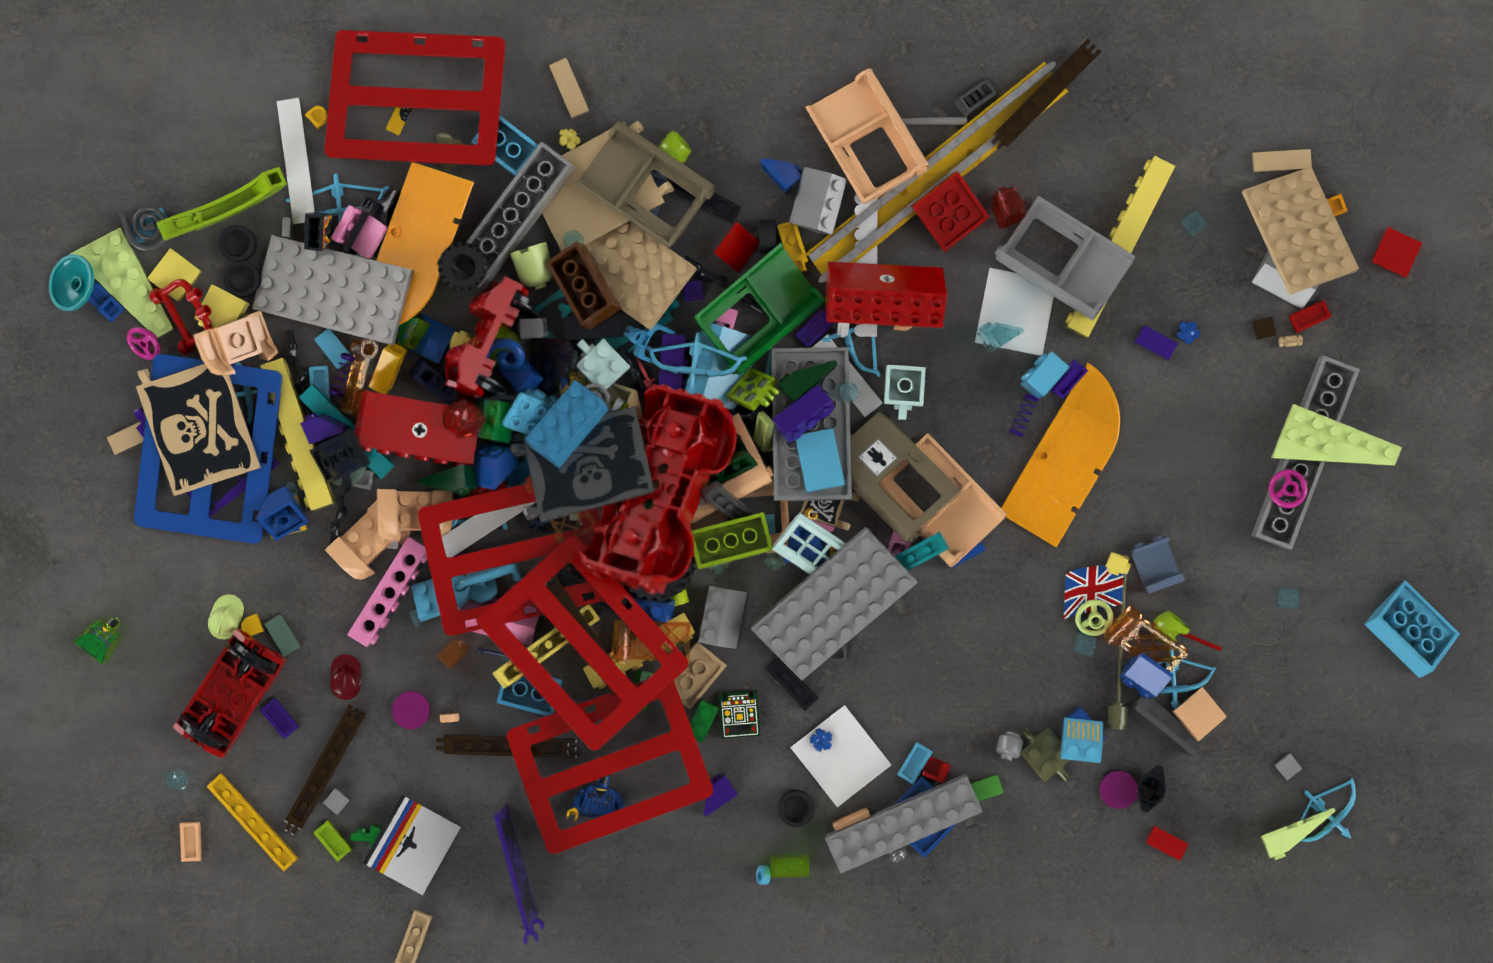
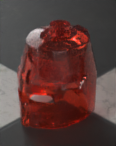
M1001 187L992 196V211L996 215L995 219L999 229L1009 227L1026 216L1027 210L1024 201L1015 187Z

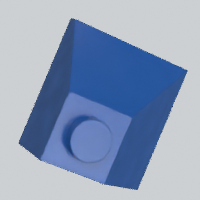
M765 158L760 160V167L785 194L800 182L803 171L798 165Z
M422 314L420 319L430 325L424 331V335L418 338L420 341L417 342L416 347L412 348V345L408 344L407 349L442 365L450 348L451 338L454 332L458 330Z
M286 486L268 495L256 517L275 541L309 523L295 496Z

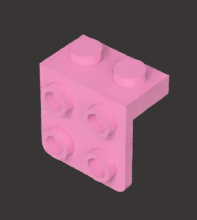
M349 205L344 211L343 217L335 228L331 239L345 244L363 209ZM369 214L352 249L364 258L371 259L387 231V226Z

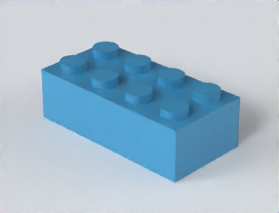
M574 380L525 440L533 450L560 468L609 409L601 398Z

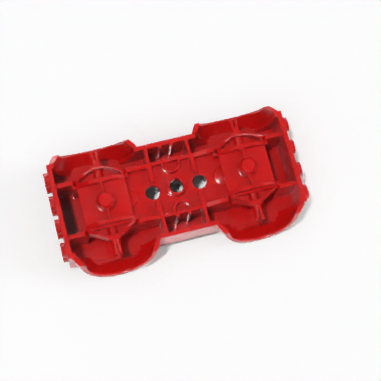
M653 384V386L645 391L643 417L638 419L652 483L658 481L660 486L652 493L602 506L600 523H596V527H594L596 534L587 550L584 552L580 550L579 552L582 558L581 561L587 566V570L593 572L594 576L601 579L604 576L608 577L617 584L624 582L633 589L641 587L644 588L645 592L653 595L656 592L663 594L667 583L676 581L687 571L694 552V537L690 525L702 497L701 490L706 487L710 475L717 474L728 466L735 451L737 438L736 429L732 421L733 416L729 409L724 406L723 401L717 398L707 399L699 393L692 395L680 388L674 390L666 384H661L660 386ZM667 464L669 466L667 472L664 474L659 473V466ZM648 499L654 500V506L651 509L644 508V503Z

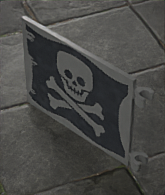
M635 406L605 414L560 468L533 450L525 440L527 436H523V444L511 445V450L515 457L527 453L537 507L523 509L527 520H532L539 516L540 521L544 522L654 492Z

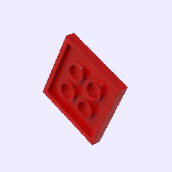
M955 171L911 205L943 252H946L990 218L958 171Z

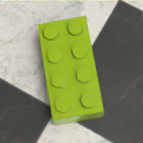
M764 512L692 530L694 555L698 570L773 551Z

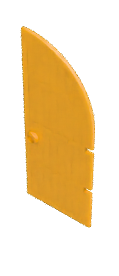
M414 162L411 163L376 260L414 271L400 325L420 312L433 295L440 278L438 271L440 256L446 248L452 245L459 226L453 223L454 218L461 220L474 184L472 181Z
M1088 362L1085 365L1088 371L1069 392L1001 506V509L1007 514L1006 518L1056 548L1076 516V513L1071 511L1072 507L1075 506L1077 509H1080L1099 477L1093 473L1096 468L1100 471L1103 470L1115 449L1120 432V410L1116 395L1107 379Z

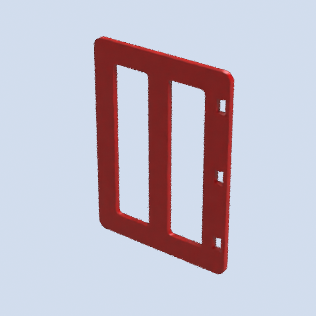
M340 30L335 36L325 154L330 158L492 165L496 160L506 50L504 39L497 36ZM357 36H367V42H358ZM415 39H426L425 45L415 44ZM473 41H484L483 47H473ZM358 53L485 59L483 88L481 91L351 86L352 56ZM349 106L479 111L478 142L476 145L345 139L347 109Z
M533 482L422 507L418 511V519L444 632L449 636L482 629L478 624V619L493 605L489 604L463 611L459 610L452 583L453 577L547 556L570 536L579 537L589 547L596 534L594 532L595 524L600 523L598 508L579 512L582 523L581 528L449 558L446 556L441 535V523L536 502ZM588 582L564 587L576 607L604 601ZM594 592V599L583 601L582 594ZM526 600L505 619L504 624L544 614L536 605L537 612L525 614L524 607L535 605L531 600ZM476 619L478 625L466 628L465 621Z
M570 536L479 617L478 624L591 750H598L688 667V660L621 584L614 583L605 576L603 579L593 575L592 571L586 569L587 566L581 561L582 558L579 552L580 550L584 552L588 547L579 537ZM568 563H571L660 662V668L639 687L633 685L546 587V583ZM624 598L633 606L629 610L621 603ZM526 600H531L621 700L620 705L598 725H595L504 624L505 619ZM664 642L673 650L669 655L661 648Z
M646 680L641 681V682H638V683H635V684H633V685H634L635 687H639V686L642 685ZM675 681L670 683L652 700H661L671 726L670 732L545 778L540 776L531 746L572 731L569 725L556 712L508 731L507 740L544 844L549 853H560L704 800L713 794V786ZM608 693L578 704V707L586 714L584 707L595 704L597 710L586 714L594 723L606 718L620 705L621 700L616 695L613 696L612 693ZM539 724L540 731L529 734L527 728ZM676 750L680 752L690 779L689 784L568 829H559L549 801L551 796Z

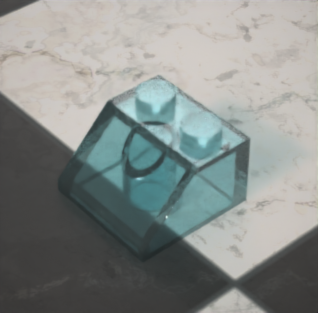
M988 322L978 328L980 332L977 336L988 353H991L1023 333L1024 330L1020 327L997 322L991 324Z

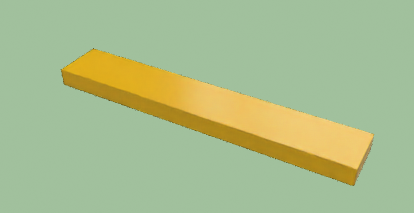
M220 773L206 786L283 872L299 858L223 773Z

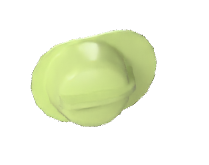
M227 594L216 600L208 620L209 631L214 637L223 640L232 637L235 629H238L244 612V606L240 598Z

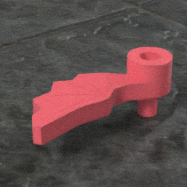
M638 357L635 358L645 377L643 382L646 388L652 386V383L656 381L655 377L649 379Z

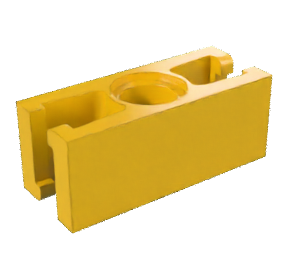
M395 343L394 345L388 344L387 348L383 349L369 388L387 395L388 390L393 388L407 349Z

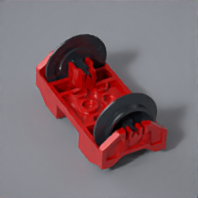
M505 276L501 283L490 282L487 289L471 299L468 313L482 321H478L474 331L476 334L474 338H471L468 343L453 347L447 351L445 356L447 361L445 363L446 381L444 386L473 398L483 394L494 397L497 392H506L502 385L489 378L495 361L486 356L500 325L507 328L512 327L518 314L529 318H539V313L534 310L536 305L526 298L529 291L522 284Z
M235 629L232 637L225 644L223 651L183 713L180 714L173 728L186 739L190 738L191 742L194 741L195 744H198L197 746L200 747L202 745V749L219 758L226 757L248 723L246 722L264 694L270 690L288 659L264 646L242 629ZM272 661L276 663L275 672L270 667Z

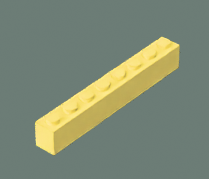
M280 358L260 365L261 369L279 371L283 377L278 412L280 425L278 427L281 435H285L287 441L285 443L288 454L291 453L292 468L294 472H298L300 479H297L300 489L305 492L304 502L306 507L310 508L311 511H315L335 504L330 484L326 483L310 453V450L316 447V444L312 443L309 445L300 424L306 420L297 390L294 388V381L286 359ZM269 392V400L272 399L274 403L275 393Z

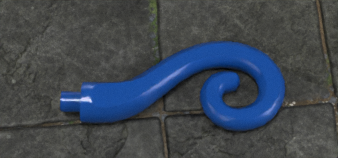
M509 338L494 339L486 357L490 358L492 352L497 349L506 348L514 353L515 360L512 362L506 360L505 357L508 351L503 349L497 353L498 364L506 370H516L521 367L525 360L522 346Z

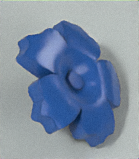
M1184 321L1180 323L1178 328L1180 331L1176 333L1177 338L1184 340L1185 344H1191L1194 338L1197 339L1200 336L1199 330L1195 329L1197 324L1195 322H1188L1186 324Z
M820 728L816 729V735L813 734L809 738L810 743L814 744L813 747L818 752H821L822 748L827 750L832 746L829 742L832 741V734L830 732L825 733V730Z

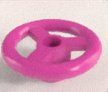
M134 327L128 331L127 343L136 355L146 360H153L156 355L160 354V344L152 331L141 327ZM134 333L142 334L139 338L133 336ZM135 344H138L141 348H143L144 352L139 350ZM153 345H154V348H155L154 353H152L151 350H150V348H151Z
M1282 470L1276 473L1270 481V497L1280 507H1296L1304 501L1307 495L1306 480L1297 471ZM1285 476V483L1282 489L1275 493L1277 480ZM1291 476L1296 477L1300 481L1301 492H1299L1298 484L1291 481ZM1288 485H1290L1292 488L1291 492H1287L1286 487ZM1286 495L1295 496L1298 499L1293 502H1283L1279 498Z

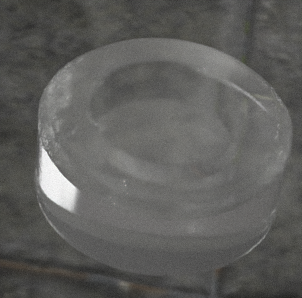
M903 846L888 853L887 856L891 862H897L907 855V851Z

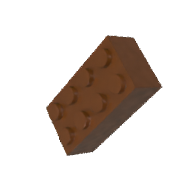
M576 241L546 262L582 327L591 330L622 309L586 245Z

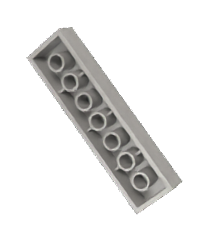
M542 141L467 241V243L477 246L487 260L486 276L483 282L477 286L482 290L487 288L510 257V253L514 252L576 169V167ZM457 256L451 263V267L465 278L471 276L474 271V263L468 256Z
M963 774L871 814L870 817L836 832L834 830L825 835V840L840 873H844L980 814L983 811L967 774Z

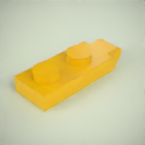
M789 222L777 225L784 250L801 272L807 271L805 263L808 262L797 225Z

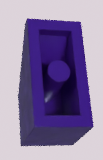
M316 412L305 416L306 420L300 423L309 445L342 433L349 428L348 424L325 413L317 415Z
M718 774L710 780L713 786V794L706 798L705 817L738 795L725 774L722 776Z

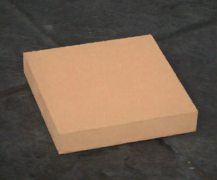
M1200 687L1172 711L1196 741H1200L1227 717L1203 687Z

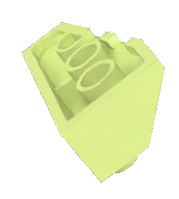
M1329 809L1261 836L1269 858L1274 857L1275 860L1285 857V852L1292 849L1331 816L1335 809Z

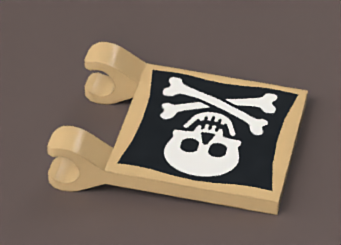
M852 492V500L858 502L860 496ZM845 500L804 501L800 512L803 515L805 509L813 508L810 512V517L813 513H817L816 521L849 531L851 526L850 523L838 520Z

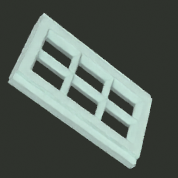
M799 513L774 543L772 550L811 574L818 568L816 564L822 557L826 560L830 558L825 553L831 546L839 550L846 543L802 513ZM799 525L811 532L806 541L793 534ZM790 536L803 544L797 552L784 545ZM814 536L827 543L822 552L809 544ZM805 547L818 554L813 563L800 555Z

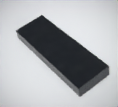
M779 657L766 668L804 711L819 699L806 683Z

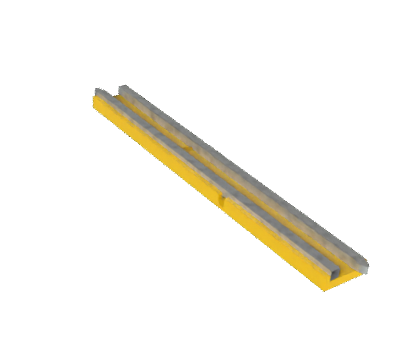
M1053 61L1048 64L1043 62L926 156L925 159L929 167L924 175L919 177L916 175L879 196L877 201L859 216L854 214L835 229L832 235L829 234L810 249L806 256L822 274L819 278V283L826 281L828 262L856 263L916 215L911 207L912 204L955 171H958L963 177L997 150L996 147L1001 141L998 140L994 145L991 143L996 137L994 133L1053 74L1051 71L1056 66V62ZM1065 89L1044 111L1067 94L1068 90ZM877 211V231L857 247H854L855 243L860 241L854 235L855 231L860 229L857 226Z

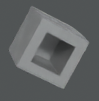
M547 317L519 319L517 330L520 337H547Z

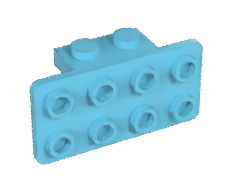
M527 388L525 393H519L502 423L507 428L528 435L559 398L555 395L548 396L539 389L534 391Z

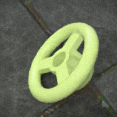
M1089 600L1078 608L1075 622L1082 633L1089 636H1099L1111 627L1113 611L1107 603L1101 600ZM1097 605L1106 610L1107 620L1103 619L1102 615L1097 612ZM1091 606V613L1088 618L1081 622L1083 611ZM1094 617H1098L1096 621H1092ZM1090 625L1091 628L1098 630H1089L1086 627Z

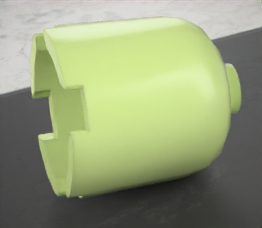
M546 242L510 253L519 280L524 286H535V289L546 287V282L553 278L546 264L551 259Z

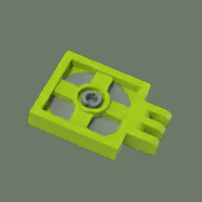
M749 367L726 396L730 401L754 411L760 404L768 407L770 403L767 400L773 401L774 396L771 394L778 395L779 391L774 388L778 382L774 377Z

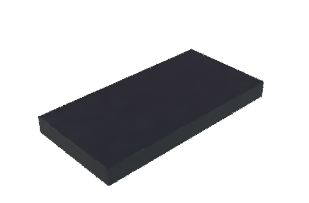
M353 429L310 450L327 484L371 464Z

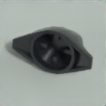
M394 190L388 197L376 201L380 207L373 217L386 225L387 229L397 205L400 190Z
M1156 765L1142 777L1137 786V799L1141 811L1148 813L1160 803L1166 793L1164 770L1159 765Z

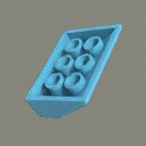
M711 324V329L730 353L734 352L752 336L724 326ZM701 331L700 343L715 348L705 333ZM702 348L701 356L697 357L696 368L725 371L728 364L721 354ZM748 369L741 375H733L731 373L726 376L711 378L695 375L693 385L695 391L692 395L699 393L707 399L717 398L723 401L725 407L734 410L738 404L730 401L726 395ZM690 374L688 377L686 387H689Z
M1406 580L1388 596L1364 624L1419 678L1434 671L1460 635Z

